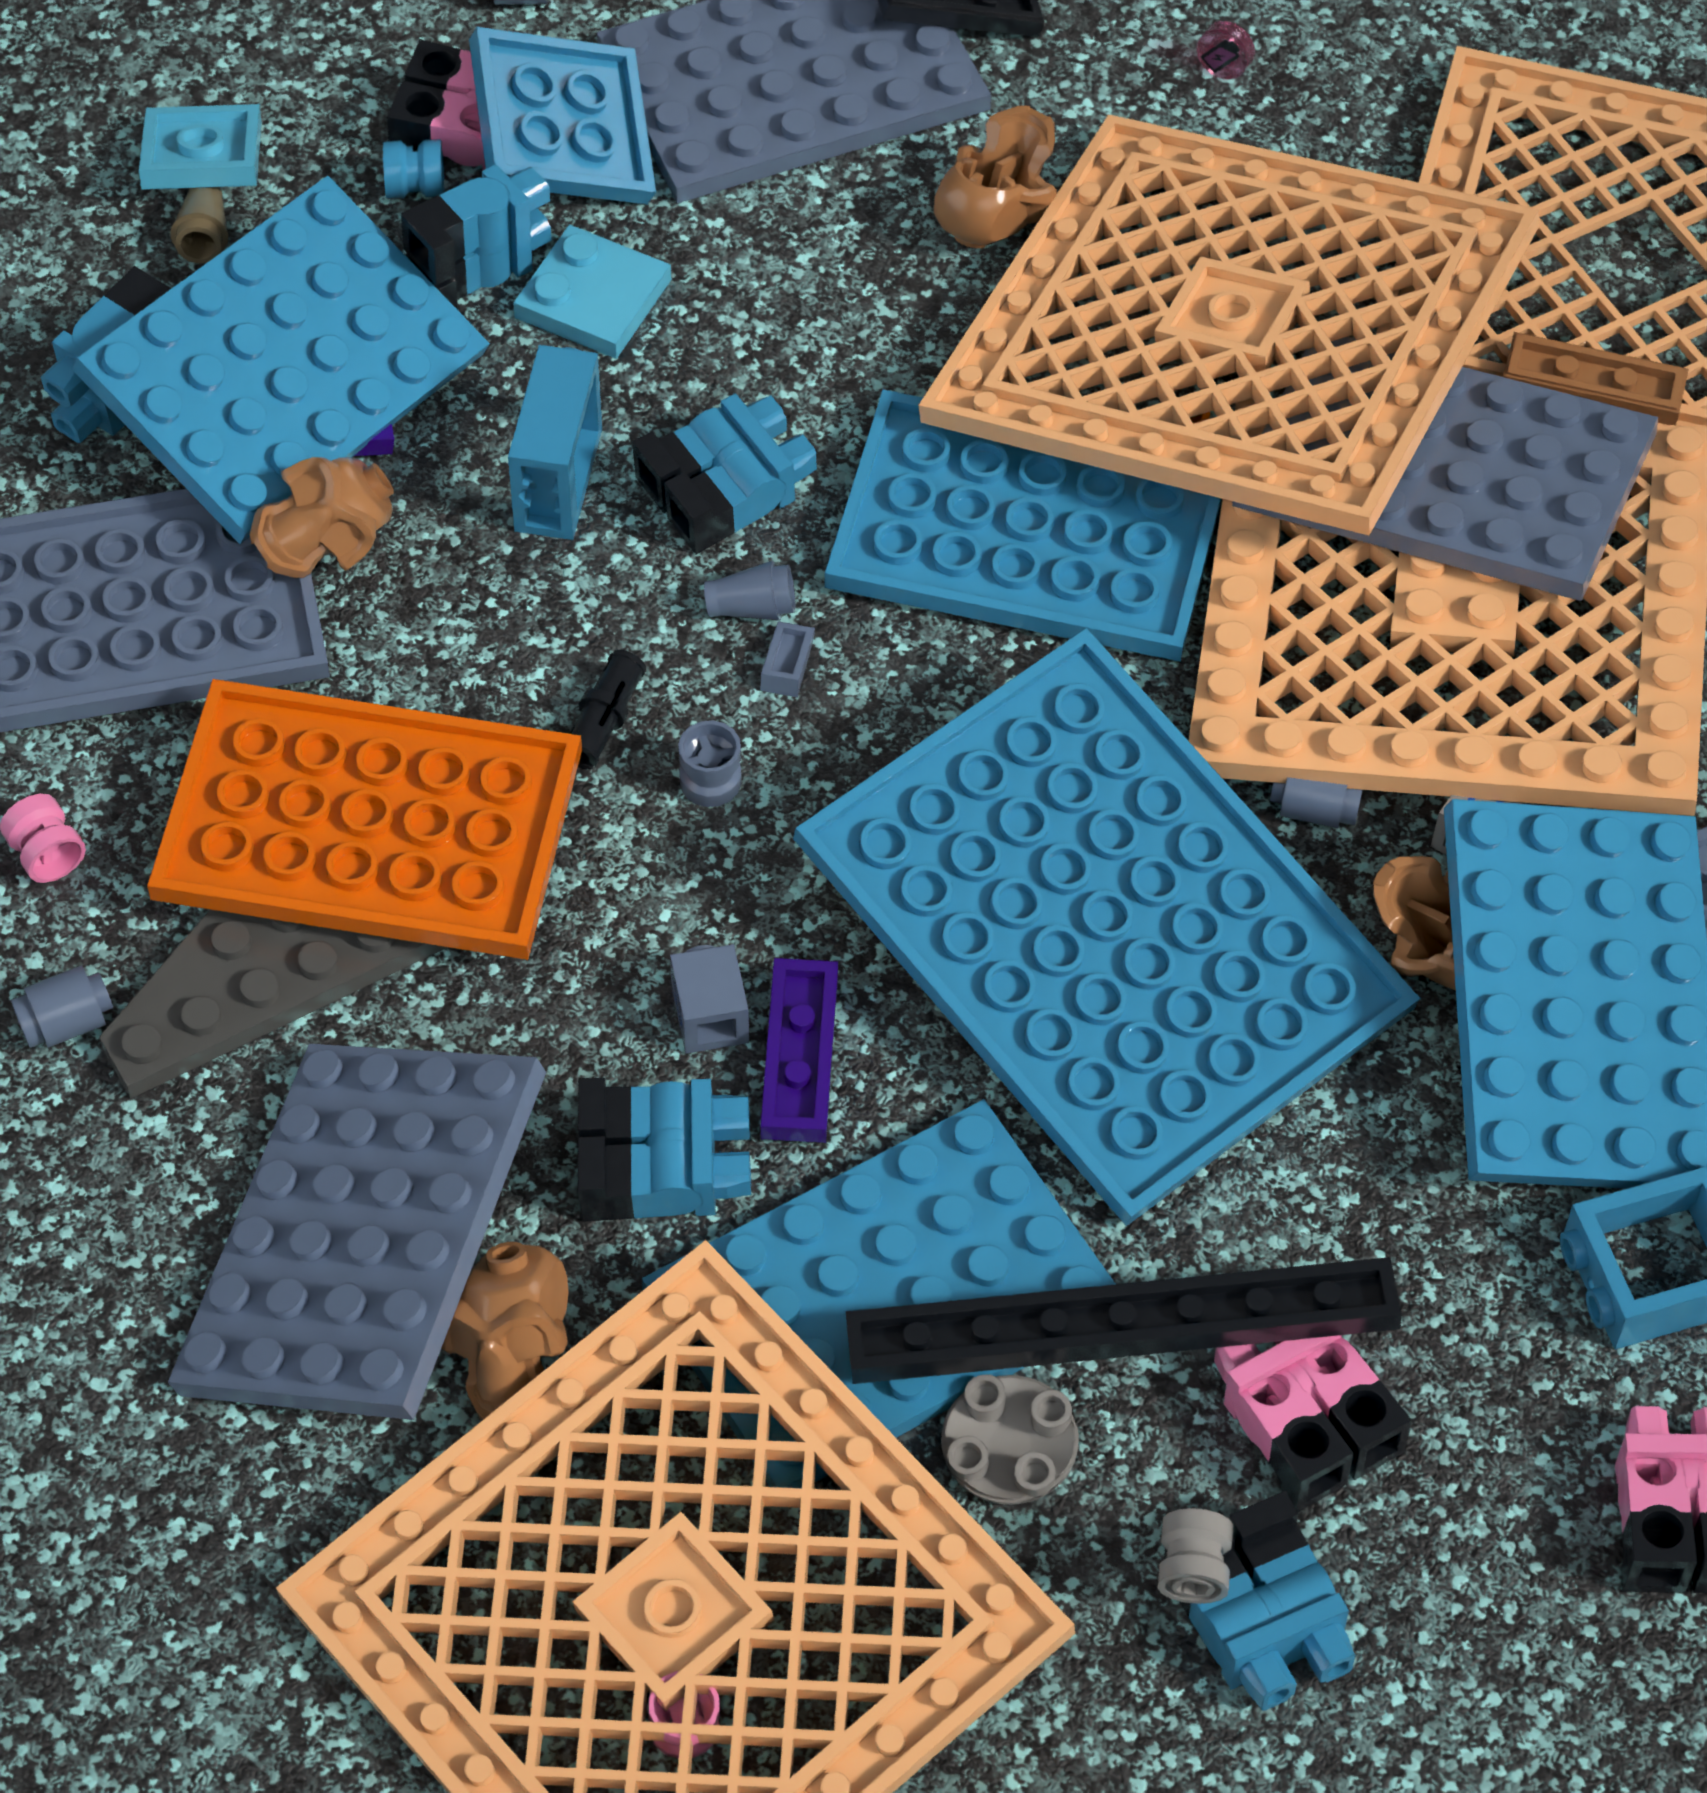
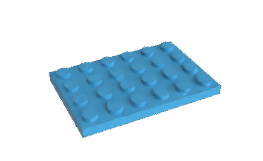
M327 175L78 356L72 370L226 531L241 544L250 537L253 518L258 508L264 504L282 501L292 495L290 486L282 480L281 472L284 469L312 457H324L330 461L339 457H353L372 438L390 424L394 425L480 358L490 343Z
M882 390L825 570L824 588L1071 639L1087 628L1102 646L1181 662L1222 503L1221 498L920 422L919 403L923 397Z
M1452 799L1443 809L1468 1181L1628 1189L1707 1166V937L1696 816Z
M985 1099L709 1243L895 1438L950 1409L954 1401L964 1392L967 1383L974 1377L982 1374L995 1377L1012 1375L1025 1367L853 1384L845 1311L1116 1284ZM685 1256L643 1277L642 1291ZM701 1340L692 1345L707 1347ZM691 1366L706 1390L711 1392L713 1367ZM726 1367L724 1393L751 1394ZM722 1412V1415L738 1439L756 1440L758 1414ZM771 1415L769 1441L797 1442ZM767 1460L766 1483L769 1487L802 1488L804 1462ZM817 1463L815 1482L828 1476Z

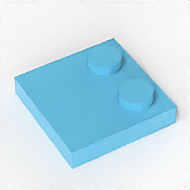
M260 104L146 108L139 163L141 190L257 186L262 125Z
M569 224L513 302L514 318L617 359L670 283L671 264Z

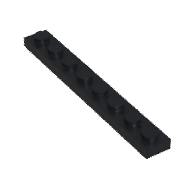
M1391 1257L845 1311L853 1384L1401 1329L1402 1317Z

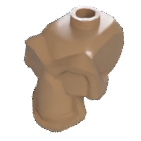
M1021 105L998 112L990 116L986 123L987 138L983 150L968 144L958 149L955 164L943 177L934 199V214L943 230L953 235L962 245L971 248H984L989 244L1020 232L1027 224L1039 222L1057 194L1055 187L1052 184L1046 183L1039 175L1045 161L1054 151L1055 130L1054 122L1050 116L1048 117L1032 109L1030 106Z
M312 457L302 460L281 472L282 480L290 486L292 495L279 502L264 504L257 509L251 526L250 539L251 544H255L267 562V568L277 574L293 578H304L311 574L316 564L330 552L336 556L339 566L347 571L354 567L368 553L376 539V530L391 520L393 508L389 496L394 494L393 487L387 476L375 463L367 466L361 460L351 457H339L332 461L324 457Z
M1405 856L1388 861L1377 872L1373 882V896L1384 925L1394 934H1398L1396 949L1391 956V966L1403 976L1415 977L1423 975L1440 985L1456 991L1448 871L1443 877L1441 864L1432 857Z
M504 1242L490 1248L471 1269L443 1342L442 1349L449 1354L457 1353L468 1359L469 1374L466 1380V1391L481 1421L544 1371L540 1359L541 1356L554 1357L562 1354L568 1344L565 1326L562 1322L568 1303L567 1274L560 1258L542 1246L519 1242Z

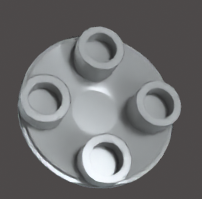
M982 1374L974 1377L967 1383L964 1392L950 1407L943 1423L941 1443L946 1465L955 1480L963 1488L983 1500L1013 1505L1037 1500L1052 1492L1065 1480L1077 1457L1079 1435L1071 1403L1062 1392L1053 1390L1040 1381L1024 1376L1003 1375L995 1377Z

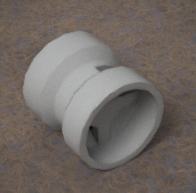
M1196 1508L1179 1509L1169 1512L1163 1517L1161 1543L1167 1549V1558L1160 1562L1158 1589L1163 1595L1173 1600L1194 1604L1220 1601L1228 1595L1230 1569L1223 1562V1555L1231 1549L1233 1524L1229 1518L1214 1511Z

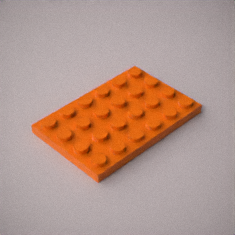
M212 679L147 885L150 900L528 960L582 752L581 735Z

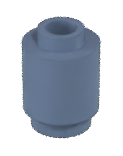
M1287 777L1286 784L1273 783L1270 802L1282 804L1280 810L1281 817L1338 828L1339 822L1355 826L1362 790L1347 789V785Z
M82 965L24 987V995L10 1000L29 1048L44 1042L47 1048L105 1026L106 1023L102 1012L113 1008L100 973L97 972L87 976Z

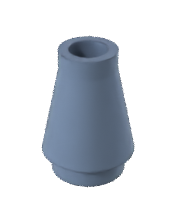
M772 560L717 580L704 582L705 603L709 617L730 616L781 621L782 614L795 613L796 610L794 583L789 564L775 566Z

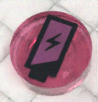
M1218 21L1211 24L1199 38L1196 46L1197 56L1203 67L1212 75L1221 79L1231 80L1240 77L1255 57L1254 43L1249 34L1237 24L1228 21Z

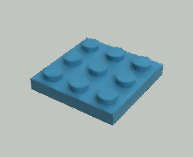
M476 27L469 39L485 168L487 169L497 164L510 177L531 166L548 183L550 193L648 204L655 195L656 188L635 48Z

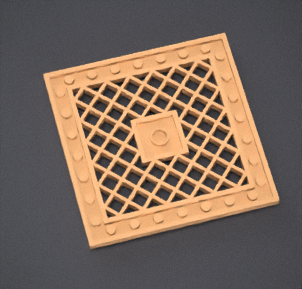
M1109 114L1059 189L1055 199L1050 203L919 403L920 422L1369 536L1539 228V209ZM1161 188H1164L1166 191L1147 198H1144V196L1142 195ZM1217 200L1219 203L1201 210L1196 208L1198 205ZM1175 212H1180L1181 216L1162 222L1158 220L1159 217ZM1268 212L1272 214L1271 217L1251 222L1249 219ZM1140 223L1143 225V228L1124 234L1120 232L1121 229ZM1229 224H1233L1235 227L1217 234H1213L1211 231ZM1322 224L1327 228L1308 235L1303 231ZM1194 235L1197 240L1175 246L1173 243ZM1284 236H1287V238L1289 239L1288 241L1272 245L1269 247L1265 243ZM1377 236L1381 239L1380 242L1360 247L1358 242ZM1157 247L1159 252L1140 258L1135 256L1136 253ZM1249 248L1251 251L1231 259L1227 256V254ZM1339 248L1343 251L1342 254L1322 259L1320 254ZM1434 249L1437 253L1418 260L1413 256ZM1117 259L1121 262V264L1098 270L1096 267ZM1301 260L1305 263L1304 266L1285 272L1282 269V266ZM1396 261L1399 265L1380 272L1375 268ZM1194 264H1195V266L1193 267V269H1192V271H1191L1188 266H1191V265H1194ZM1081 271V273H1082L1083 275L1077 277L1078 274H1079V272ZM1173 272L1175 275L1152 283L1150 278ZM1358 273L1360 276L1358 279L1339 284L1336 280ZM1438 277L1435 284H1433L1431 279ZM1134 284L1136 286L1135 289L1116 295L1112 293V290ZM1319 285L1322 289L1310 293V287ZM1409 286H1413L1416 290L1397 297L1392 293ZM1092 296H1096L1098 299L1097 301L1084 304L1078 307H1075L1073 304V302L1080 301ZM1371 298H1375L1377 301L1375 304L1356 309L1353 305ZM1172 301L1171 305L1168 308L1166 303ZM1056 308H1058L1059 313L1053 314ZM1145 309H1150L1152 312L1151 314L1138 317L1132 320H1129L1127 317V315L1133 314ZM1336 310L1339 314L1319 322L1314 317ZM1417 315L1414 321L1412 322L1409 317ZM1110 320L1113 323V326L1090 332L1088 327ZM1296 323H1298L1300 328L1293 329ZM1388 323H1392L1394 329L1375 335L1370 330ZM1069 333H1073L1075 337L1053 345L1049 341ZM1351 335L1356 339V341L1334 347L1331 343ZM1155 337V343L1146 346L1142 341ZM1034 345L1036 350L1030 351V349ZM1123 346H1127L1129 349L1127 352L1108 358L1103 354ZM1313 347L1317 351L1315 354L1297 360L1292 355ZM1395 353L1392 360H1390L1388 354ZM1088 358L1090 362L1070 370H1066L1064 367L1066 364ZM1178 359H1181L1184 363L1183 365L1173 367L1164 371H1161L1158 367L1159 365H1163ZM1274 360H1275V361L1277 362L1278 366L1271 367V365L1273 364V362H1274ZM1370 361L1373 367L1351 373L1348 368ZM1047 370L1051 374V376L1029 383L1025 380V377ZM1140 371L1145 376L1123 384L1118 379ZM1234 372L1239 376L1237 379L1218 385L1213 380ZM1329 373L1334 377L1332 380L1314 386L1309 381ZM1099 384H1103L1106 388L1082 396L1079 392ZM1193 385H1197L1200 389L1177 397L1174 393ZM1291 385L1295 392L1272 398L1269 393ZM1374 391L1370 399L1365 394ZM1156 397L1161 402L1139 410L1134 405ZM1251 398L1256 403L1235 411L1230 407L1232 404ZM1346 399L1351 403V406L1329 412L1326 407ZM1210 411H1214L1216 417L1195 424L1190 419ZM1305 412H1309L1312 416L1310 419L1291 425L1286 420ZM1268 424L1273 430L1251 438L1246 432ZM1352 430L1348 438H1346L1343 432ZM1324 438L1330 444L1308 452L1303 446Z
M1253 398L1236 403L1235 410L1256 403ZM1657 425L1656 436L1629 494L1632 498L1626 501L1612 532H1619L1629 543L1618 550H1615L1607 543L1583 597L1594 609L1581 617L1567 606L1575 601V599L1399 552L1398 558L1388 548L1347 538L1352 545L1337 553L1327 544L1328 541L1338 536L1336 534L1233 507L1232 501L1222 499L1188 741L1223 779L1286 784L1288 777L1347 785V789L1446 797L1456 795L1483 800L1695 816L1707 609V427ZM1265 426L1246 432L1251 438L1262 434ZM1649 511L1648 528L1646 529L1636 518ZM1282 530L1292 540L1279 547ZM1309 554L1319 565L1304 574L1293 563ZM1644 556H1646L1645 575L1632 565ZM1369 558L1380 570L1365 578L1354 567ZM1276 574L1287 585L1273 593ZM1613 576L1627 587L1614 596L1600 586V584ZM1337 579L1347 590L1332 599L1321 587ZM1396 584L1393 603L1382 592ZM1519 592L1532 603L1520 612H1518ZM1303 599L1314 610L1298 620L1287 608ZM1643 601L1641 621L1629 610ZM1365 604L1376 615L1359 624L1348 613ZM1549 617L1561 630L1546 638L1534 626ZM1270 620L1281 631L1267 639ZM1610 622L1624 633L1611 643L1596 632ZM1331 624L1342 636L1326 645L1315 634ZM1391 630L1390 650L1377 640L1378 637ZM1515 639H1517L1528 651L1513 659L1511 657H1514ZM1577 643L1591 654L1578 664L1563 653ZM1297 645L1309 657L1292 666L1281 655ZM1640 648L1638 668L1626 656ZM1359 650L1370 662L1354 671L1343 659ZM1422 655L1433 667L1417 676L1405 664ZM1483 659L1495 672L1480 681L1468 668ZM1545 664L1558 677L1543 686L1530 673ZM1264 666L1275 678L1261 686ZM1606 669L1621 680V682L1608 690H1605L1593 679ZM1326 671L1337 683L1320 692L1309 680ZM1388 676L1399 688L1383 697L1371 685ZM1450 681L1462 693L1446 702L1434 690ZM1512 685L1525 698L1509 707L1497 694ZM1573 690L1588 702L1574 712L1559 700ZM1292 692L1304 704L1286 714L1275 702ZM1637 695L1635 716L1623 704ZM1354 697L1366 709L1349 719L1337 707ZM1417 702L1429 714L1412 724L1400 711ZM1476 707L1481 708L1492 718L1478 728L1473 727L1462 717ZM1542 712L1555 724L1539 734L1526 721ZM1605 716L1618 730L1603 739L1590 725Z
M706 1240L276 1587L284 1603L448 1793H549L542 1785L574 1787L573 1793H587L588 1787L625 1789L624 1793H638V1790L674 1791L676 1793H893L1075 1634V1624ZM701 1340L707 1347L692 1345ZM678 1365L713 1367L711 1392L676 1391ZM726 1367L751 1394L724 1393ZM665 1368L663 1390L640 1389ZM625 1409L661 1410L658 1436L623 1434ZM674 1410L709 1412L707 1438L673 1437ZM612 1412L609 1434L586 1433ZM722 1412L758 1414L756 1440L720 1439ZM771 1415L797 1442L769 1441ZM572 1452L607 1453L605 1480L571 1479ZM621 1454L656 1455L654 1482L618 1481ZM558 1456L556 1478L532 1477ZM670 1456L705 1457L703 1484L667 1483ZM718 1458L755 1460L753 1485H716ZM767 1460L804 1462L802 1488L765 1487ZM816 1463L842 1490L814 1489ZM519 1496L554 1497L551 1524L516 1523ZM567 1499H603L600 1527L565 1525ZM504 1500L502 1522L478 1521ZM616 1500L652 1501L650 1528L614 1527ZM665 1502L701 1504L699 1531L682 1512H679L663 1526ZM714 1504L751 1506L749 1533L712 1532ZM763 1506L800 1508L798 1535L761 1534ZM813 1509L850 1510L848 1538L811 1536ZM862 1511L888 1539L860 1538ZM465 1540L499 1541L496 1569L462 1568ZM514 1542L549 1544L546 1572L511 1570ZM563 1544L598 1546L595 1574L560 1572ZM449 1545L447 1567L423 1566ZM612 1547L636 1548L610 1570ZM718 1551L747 1553L745 1580ZM760 1553L797 1555L795 1582L757 1581ZM809 1555L846 1557L845 1585L807 1583ZM859 1558L896 1559L895 1587L857 1586ZM908 1560L936 1589L907 1588ZM410 1585L444 1586L441 1615L407 1613ZM459 1587L494 1588L491 1617L456 1615ZM508 1589L544 1591L541 1619L505 1618ZM394 1590L391 1612L381 1600ZM558 1591L583 1592L572 1602L575 1611L584 1621L555 1620ZM764 1601L793 1602L791 1631L765 1630L774 1621L772 1610ZM805 1603L843 1604L841 1633L803 1631ZM855 1605L892 1606V1635L853 1634ZM905 1607L944 1609L942 1638L903 1636ZM956 1610L969 1624L954 1636ZM409 1632L439 1634L436 1662L433 1661ZM454 1634L489 1636L486 1664L450 1663ZM503 1637L538 1638L536 1666H500ZM553 1639L587 1640L586 1670L550 1668ZM602 1641L630 1672L600 1670ZM752 1648L789 1650L787 1679L750 1677ZM802 1650L840 1652L838 1682L800 1680ZM739 1651L737 1677L709 1676ZM852 1653L890 1654L888 1684L850 1682ZM902 1655L931 1656L901 1682ZM679 1671L666 1683L661 1679L668 1674ZM454 1683L483 1684L480 1713ZM498 1685L533 1686L530 1716L496 1715L495 1706ZM548 1687L584 1689L581 1719L545 1717ZM709 1688H715L718 1695L735 1696L733 1725L695 1724L698 1694L708 1695ZM597 1690L634 1691L631 1721L595 1719ZM651 1691H653L657 1702L665 1712L684 1697L682 1723L645 1722L647 1693L651 1694ZM748 1696L786 1698L783 1728L746 1726ZM798 1699L836 1701L834 1731L796 1729ZM849 1701L877 1702L847 1728ZM665 1733L681 1734L677 1773L640 1771L643 1740L664 1741ZM498 1734L528 1735L525 1765ZM691 1735H697L698 1743L731 1745L728 1775L691 1774L693 1754ZM542 1736L579 1737L576 1768L539 1766ZM593 1738L629 1740L627 1769H590ZM744 1745L782 1747L779 1778L741 1776ZM794 1748L823 1749L793 1775Z

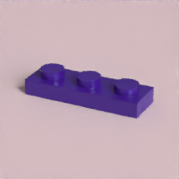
M774 958L760 1125L761 1139L826 1143L838 985V961Z

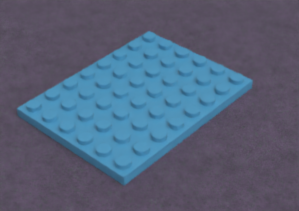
M1087 628L795 828L793 840L1126 1227L1414 1010L1420 1000V997Z

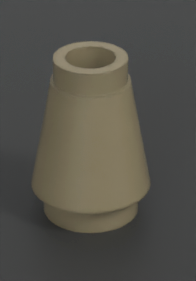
M219 187L189 188L170 231L172 243L179 255L187 261L208 263L223 252L228 244L222 191Z

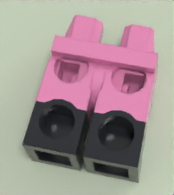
M419 39L405 72V81L402 80L387 115L388 141H402L406 146H413V151L415 152V150L418 151V146L423 140L441 139L443 156L464 166L476 167L482 165L483 171L486 168L471 52Z
M1341 1335L1275 1342L1276 1346L1263 1353L1258 1350L1255 1344L1216 1348L1214 1362L1226 1383L1224 1405L1233 1418L1238 1419L1249 1439L1264 1454L1283 1483L1281 1492L1286 1490L1297 1512L1346 1486L1349 1474L1355 1481L1405 1453L1412 1419L1355 1348L1342 1338Z
M1635 1406L1630 1410L1626 1422L1625 1436L1615 1463L1624 1554L1621 1565L1622 1592L1685 1593L1692 1576L1694 1593H1707V1407L1693 1412L1690 1421L1691 1434H1669L1667 1411L1659 1406Z

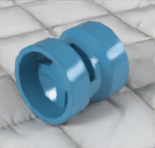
M441 139L423 140L419 144L417 152L413 151V146H406L402 141L383 142V172L386 199H403L409 192H421L426 198L436 197L444 193V165Z

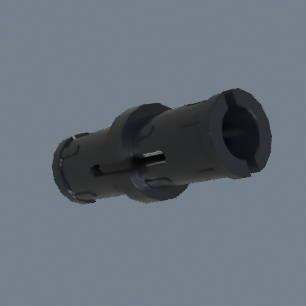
M614 650L613 653L611 652L595 687L586 690L578 703L581 713L569 733L581 735L582 752L578 768L590 770L593 766L596 767L599 762V756L613 730L620 729L628 716L626 705L639 680L646 672L644 662L631 652L625 650Z

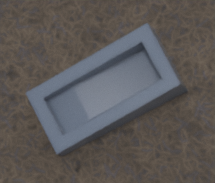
M777 622L761 672L760 691L798 698L814 640L815 628Z

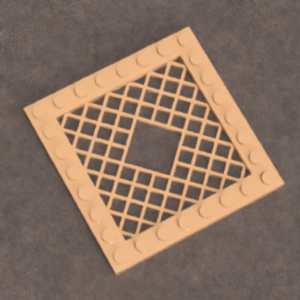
M1456 47L1418 183L1495 200L1505 197L1509 203L1530 207L1517 191L1538 182L1551 197L1531 207L1539 209V228L1535 234L1541 240L1528 246L1517 266L1529 280V283L1509 292L1505 288L1492 311L1494 313L1505 308L1519 325L1497 335L1486 322L1480 333L1484 341L1473 346L1462 367L1503 377L1509 354V348L1506 345L1512 342L1514 332L1548 339L1541 329L1563 321L1576 337L1566 343L1605 351L1598 342L1620 333L1634 350L1625 354L1626 356L1659 363L1662 362L1656 356L1657 354L1678 346L1692 363L1683 367L1689 369L1687 380L1701 374L1707 381V357H1704L1690 341L1707 332V305L1700 298V296L1707 294V279L1623 317L1563 246L1567 242L1650 206L1707 271V241L1700 244L1686 228L1707 218V198L1697 188V185L1707 181V167L1686 175L1673 160L1689 153L1697 155L1707 166L1706 98L1471 48ZM1520 117L1530 119L1539 131L1518 139L1506 123ZM1575 129L1586 131L1595 143L1574 151L1561 135ZM1494 130L1506 145L1487 153ZM1549 141L1562 157L1541 166L1528 150ZM1633 141L1641 143L1651 155L1630 163L1617 147ZM1605 153L1617 167V170L1597 178L1584 161ZM1516 156L1528 172L1507 180L1495 164ZM1660 165L1674 181L1653 190L1640 173ZM1571 167L1585 184L1563 192L1551 176ZM1483 171L1495 186L1476 194ZM1628 180L1641 196L1620 205L1607 188ZM1684 192L1697 208L1677 217L1663 200ZM1594 194L1607 211L1586 219L1574 205V202ZM1561 209L1574 225L1553 234L1540 217ZM1434 249L1413 256L1418 260L1437 253ZM1550 250L1562 264L1563 268L1542 276L1529 259ZM1438 277L1431 279L1433 284H1435ZM1573 278L1587 295L1565 304L1552 287ZM1409 286L1392 293L1397 297L1416 290L1413 286ZM1539 293L1553 310L1531 319L1518 302ZM1688 303L1700 317L1701 321L1680 329L1666 312ZM1596 305L1610 323L1589 332L1575 314ZM1417 315L1409 317L1412 322L1414 321ZM1654 318L1667 333V336L1647 345L1632 327ZM1392 323L1379 326L1376 334L1394 329ZM1494 351L1503 363L1480 359L1479 357ZM1684 389L1676 425L1707 427V396L1694 401Z

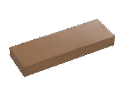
M1514 332L1503 377L1658 417V423L1676 425L1689 369Z

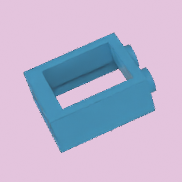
M538 346L508 454L514 532L568 540L574 539L602 432L598 353L581 351L572 347Z
M1707 1166L1572 1204L1564 1232L1560 1234L1562 1255L1571 1271H1579L1587 1288L1586 1304L1589 1315L1597 1328H1605L1614 1350L1707 1323V1279L1634 1300L1604 1233L1689 1210L1707 1247Z

